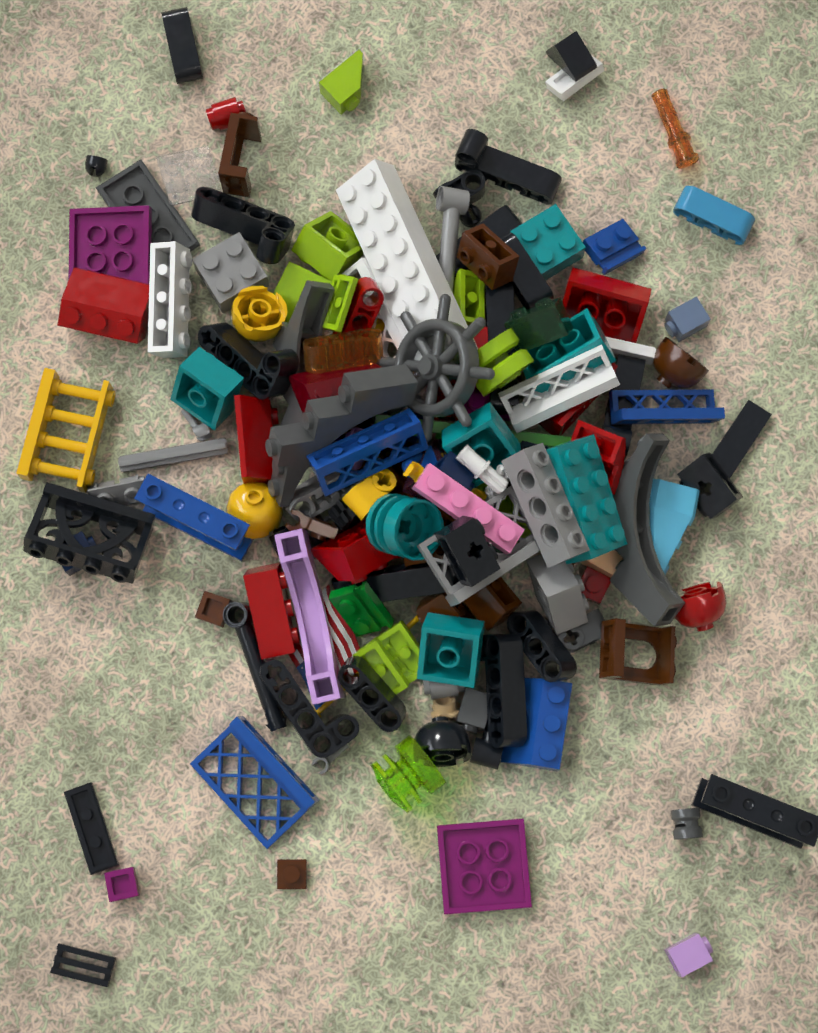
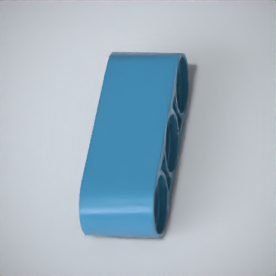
M689 185L684 187L673 209V213L676 216L682 215L687 218L686 221L701 228L705 226L711 229V233L726 240L730 238L736 241L735 244L737 245L744 244L755 222V217L751 213Z

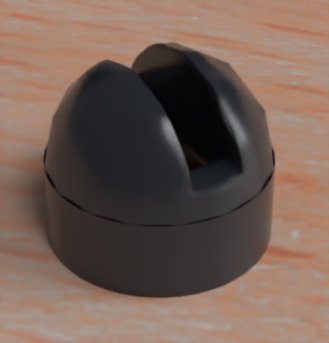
M87 155L85 169L91 176L94 169H96V177L101 176L107 168L108 160L98 156Z
M471 204L466 214L460 215L462 224L470 228L478 225L482 218L480 209ZM468 210L472 211L476 218L475 220L472 221V218Z

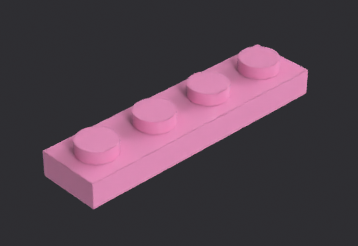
M431 463L426 465L412 487L414 491L456 520L461 516L478 519L484 527L485 534L483 536L486 541L506 555L511 553L525 530Z

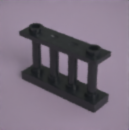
M713 774L710 775L709 780L700 779L691 806L799 849H802L803 844L815 847L818 838L817 815Z

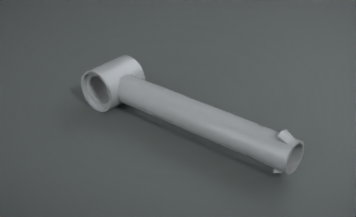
M441 186L436 197L437 211H443L439 264L453 293L460 215H465L468 210L470 193L468 190Z

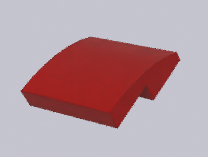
M578 420L571 441L595 435L612 494L615 495L624 464L626 438Z

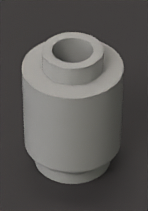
M423 680L425 695L430 694L431 700L458 696L459 692H465L464 686Z

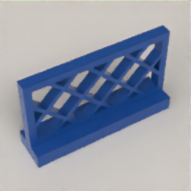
M237 716L229 724L230 726L202 751L190 765L263 846L268 849L320 799L244 716ZM232 733L239 741L238 753H223L224 740ZM219 746V752H212ZM245 747L250 754L243 753V748ZM207 756H218V773H207L200 763ZM223 756L238 757V774L223 773ZM243 757L255 758L258 762V774H243ZM263 768L269 775H263ZM211 776L218 777L217 783ZM223 777H238L237 794H226L222 789ZM242 777L258 778L257 795L242 794ZM262 778H273L278 784L277 796L262 795ZM282 789L288 796H282ZM231 798H237V805ZM242 798L257 799L256 815H245L241 810ZM262 799H277V816H261ZM282 800H293L300 810L293 817L281 816ZM250 819H256V826ZM261 819L276 820V833L269 840L260 831ZM281 820H288V821L281 827Z

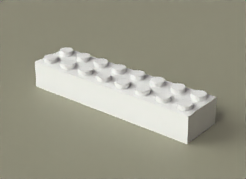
M377 159L372 160L336 189V192L375 280L383 293L384 300L402 340L408 331L400 318L403 311L410 312L416 324L429 319H437L439 299L443 294H448L451 297L448 321L458 323L466 329L468 325L395 166ZM447 333L444 351L454 342ZM434 335L426 340L431 350L433 349ZM418 350L414 360L420 361L422 355ZM459 353L453 358L457 364L460 363Z

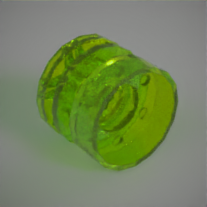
M410 735L394 746L400 758L398 761L395 762L387 754L382 756L389 768L384 771L377 761L370 765L374 771L377 783L386 795L407 814L413 810L406 799L409 795L418 805L422 803V799L417 791L418 788L422 787L432 795L446 784L439 770Z

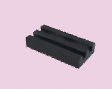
M58 943L57 953L54 957V964L51 967L50 973L108 987L116 957ZM63 952L108 962V966L106 968L62 957ZM60 963L103 973L105 977L100 979L61 969L59 966Z

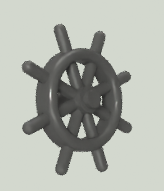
M448 294L440 296L437 319H429L416 324L411 313L403 311L400 318L408 333L401 341L395 358L382 357L379 360L381 367L406 364L412 374L413 371L419 372L420 376L416 379L418 385L413 404L407 405V407L413 412L423 415L422 428L427 442L432 438L434 417H445L455 413L461 425L469 427L472 424V419L464 404L473 393L477 379L491 380L495 376L492 368L479 367L478 350L473 340L485 327V319L482 317L476 318L466 329L458 323L448 321L451 297ZM447 333L454 342L444 351ZM434 335L433 349L431 350L426 340ZM418 350L422 355L420 361L414 360ZM458 353L460 364L455 363L453 360ZM451 380H456L454 387L450 382ZM427 385L424 401L418 393ZM440 387L446 398L436 403L438 388ZM406 406L388 410L387 414L394 416L400 413Z

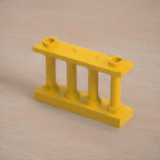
M44 368L16 474L21 479L33 481L34 474L38 475L39 473L77 480V488L81 492L86 493L88 486H92L95 480V470L92 468L108 407H113L116 392L113 391L110 382L106 380L103 381L101 391L62 383L56 370ZM64 394L98 401L95 415L92 417L55 409V406H53L54 397ZM57 420L90 427L88 443L50 436L48 432H45L47 424ZM48 446L84 454L81 470L42 462L39 458L41 448Z

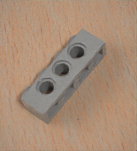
M540 443L525 448L502 460L501 462L547 568L589 551L590 549L544 444Z

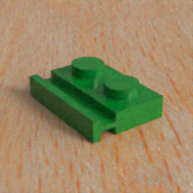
M367 581L362 582L360 586L354 584L330 592L329 601L357 637L380 631L384 626L388 628L393 626L394 618Z

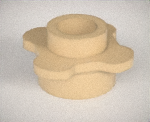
M454 697L434 699L431 717H447L449 720L457 717L459 714L457 709L460 708V703L456 702Z

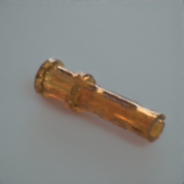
M665 88L657 90L651 97L668 134L667 145L675 154L677 159L676 166L678 169L691 166L699 160L698 153H694L691 146V136L683 130L668 90Z

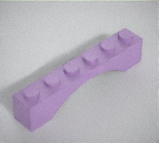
M297 529L274 535L280 563L289 587L298 622L306 679L312 705L346 698L343 686L338 681L339 667L315 561L310 550L312 548L308 531Z

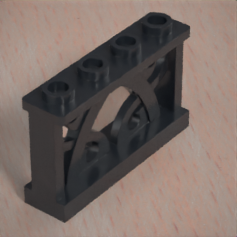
M46 482L43 495L25 534L23 551L35 558L50 559L62 566L77 567L89 574H100L110 577L116 582L133 584L154 528L155 514ZM48 508L55 510L56 519L43 520ZM72 515L81 517V519H79V520L68 521V520H74V517H72ZM90 520L98 522L100 531L109 540L83 548L69 528L82 527ZM107 525L116 529H112V532L107 529ZM46 527L58 528L52 529L46 534V537H55V541L39 537V531ZM134 533L141 535L136 548L127 541ZM120 546L129 551L131 555L129 562L112 558L113 556H120L123 559V552L119 548Z

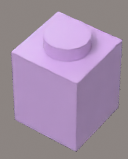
M694 933L664 949L678 977H684L713 961L710 956L713 953V949L705 936L701 938L698 933Z

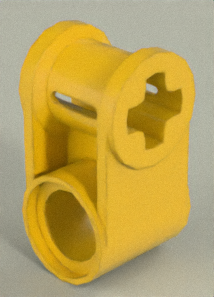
M388 469L379 471L355 485L342 498V501L363 521L367 518L369 510L375 501L389 494L394 489L397 482L396 477Z

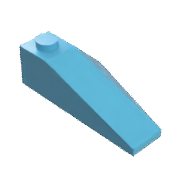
M653 479L649 501L650 529L656 555L666 575L669 569L668 563L675 549L679 550L683 542L681 538L687 526H691L695 518L700 490L661 479Z

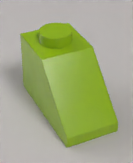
M360 49L319 82L320 93L341 115L346 110L349 112L354 110L360 103L363 75V53Z
M459 269L454 280L453 295L469 326L478 317L485 319V283L472 271Z

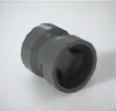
M700 808L671 810V819L675 822V829L673 830L674 840L703 837L702 828L698 824V819L701 817Z

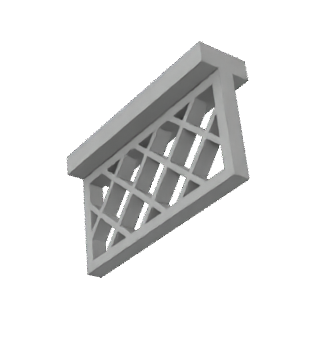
M512 485L502 493L486 501L489 505L494 504V508L499 510L500 500L508 495L514 504L513 513H501L515 523L516 521L526 523L531 531ZM533 533L526 538L520 537L510 554L506 555L505 553L497 552L498 559L496 561L501 569L473 587H470L460 582L453 586L450 585L445 574L447 566L451 567L445 553L443 560L434 558L427 548L433 542H438L435 534L417 545V548L446 592L447 596L445 598L451 607L460 604L540 551Z

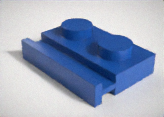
M624 219L583 240V244L586 246V253L596 266L599 265L603 269V275L637 258L646 250L645 246L639 244V238Z

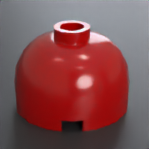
M710 582L682 589L685 593L680 597L685 604L675 619L685 627H696L697 631H706L713 628V622L719 620L726 609L727 602L723 584L717 582V587H711Z

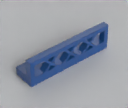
M714 389L609 391L611 425L706 424L725 419L724 407L715 408ZM705 396L706 408H696L692 404L696 397ZM618 397H626L633 404L632 408L619 409ZM646 397H651L659 406L657 408H645L641 403ZM671 397H677L684 406L682 408H671L666 403Z
M409 408L306 455L326 497L429 449L421 422ZM417 434L419 443L410 447L403 446L407 438ZM387 447L393 449L389 457L384 459L377 458L381 450ZM361 459L367 461L363 469L358 471L351 470L355 462ZM333 472L341 473L337 481L327 485L324 476Z

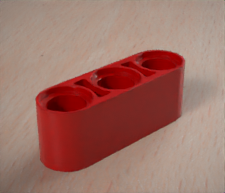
M363 277L358 280L342 332L332 333V342L343 359H354L360 354L384 301L382 291L375 280L370 277ZM368 291H374L369 297H363ZM362 315L360 320L353 321L356 316ZM351 340L349 344L342 345L344 341Z

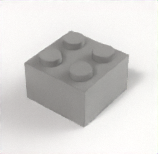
M240 232L192 259L195 270L222 313L232 309L234 299L242 289L250 286L270 287L266 273Z
M542 554L527 559L526 562L535 596L556 635L587 623L586 610L589 609V604L585 595L581 593L585 590L579 574L574 576L572 573L574 572L572 563L566 564L564 561L547 568Z

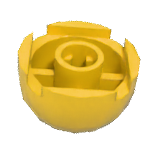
M250 286L242 289L234 299L231 309L232 323L238 333L245 339L254 342H264L274 338L280 331L282 322H285L288 313L286 302L280 294L276 292L274 295L272 292L267 291L268 288L264 286Z
M262 482L245 483L236 487L230 494L226 507L228 514L250 524L244 537L251 539L268 536L269 532L273 531L275 527L276 529L279 527L283 516L282 507H279L275 496L272 497L269 494L268 484Z

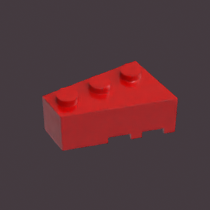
M278 562L248 569L243 578L261 660L295 653L297 649L296 644H300L298 628L293 627L291 616H294L292 600H288L286 588H288V584L281 563Z

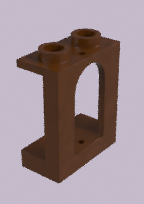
M248 112L231 113L218 175L223 193L250 198L252 187L248 168L239 166L244 140L261 142L258 117Z
M618 618L601 621L599 678L650 685L674 683L676 673L674 658L677 638L675 636L676 626L659 628L626 623V619ZM625 639L645 641L653 646L656 652V660L653 666L649 669L625 667Z

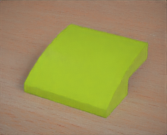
M289 261L273 293L274 295L276 292L280 294L286 302L288 313L285 322L290 321L307 280L330 284L332 281Z
M334 274L331 285L335 291L322 326L323 329L337 333L342 332L358 278Z
M403 620L385 630L353 654V656L365 659L395 694L406 689L411 682L417 679L420 645Z

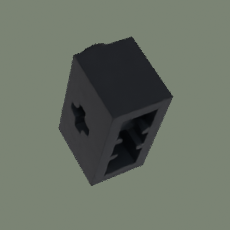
M711 453L701 455L677 474L681 479L679 481L680 485L700 490L697 509L703 516H708L710 519L718 517L743 498L742 494ZM710 482L712 487L710 492L706 493L704 488L707 486L706 483Z
M461 516L434 533L461 584L473 587L501 569L496 561L498 554L484 538L485 530L478 519Z

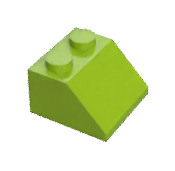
M332 211L305 224L291 249L302 262L311 265L323 278L332 281L334 274H342L364 254L353 228Z

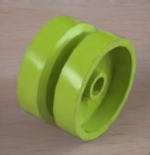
M512 328L499 334L478 349L479 367L492 368L495 372L493 379H478L476 382V387L483 397L497 388H502L521 374V371L534 362L527 349H520L509 356L508 353L520 341Z

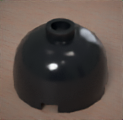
M447 717L433 718L432 722L425 724L418 730L414 738V761L418 764L419 759L423 760L424 766L427 767L456 765V759L460 758L467 762L471 758V746L467 732L456 722L449 721Z

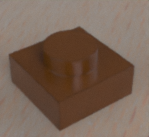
M204 591L195 618L223 628L225 624L223 610L226 605L233 601Z
M278 859L277 889H307V859Z

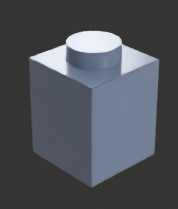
M696 296L669 311L665 318L666 323H664V326L671 337L675 336L678 342H681L706 328L711 319Z

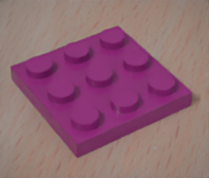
M149 205L70 209L68 281L73 268L77 267L149 284L152 208Z
M524 818L437 825L444 914L532 907Z

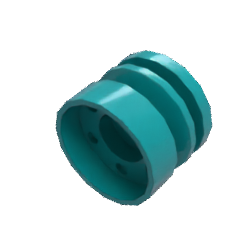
M386 494L377 499L371 506L366 518V533L369 542L376 550L413 561L424 559L417 545L444 528L441 512L433 503L400 494ZM433 542L427 548L433 554L440 544Z

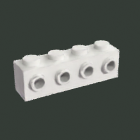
M176 241L151 243L148 353L161 358L188 357V348L190 347L188 321L191 319L189 294L192 290V284L189 276L190 267L192 266V255L189 248Z

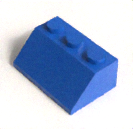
M525 678L527 740L523 746L503 748L502 763L556 772L560 770L572 683L562 681L548 682L542 678Z

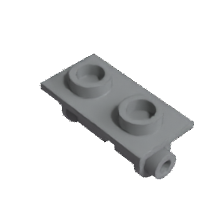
M136 474L133 477L122 478L118 484H115L114 480L102 483L96 482L94 486H90L87 489L88 494L122 505L139 503L134 497L142 485L145 476L139 477Z

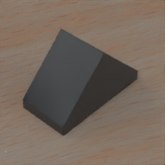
M577 31L546 51L547 55L575 82L597 68L596 62Z

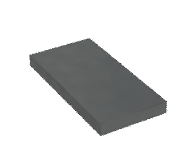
M141 159L96 187L108 207L149 205L152 208L151 243L176 241L189 248L190 252L200 246L192 231Z

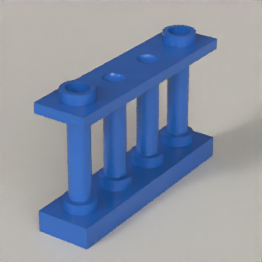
M147 474L134 497L135 500L145 504L142 511L155 514L156 519L241 562L254 540L244 537L250 524L150 474Z

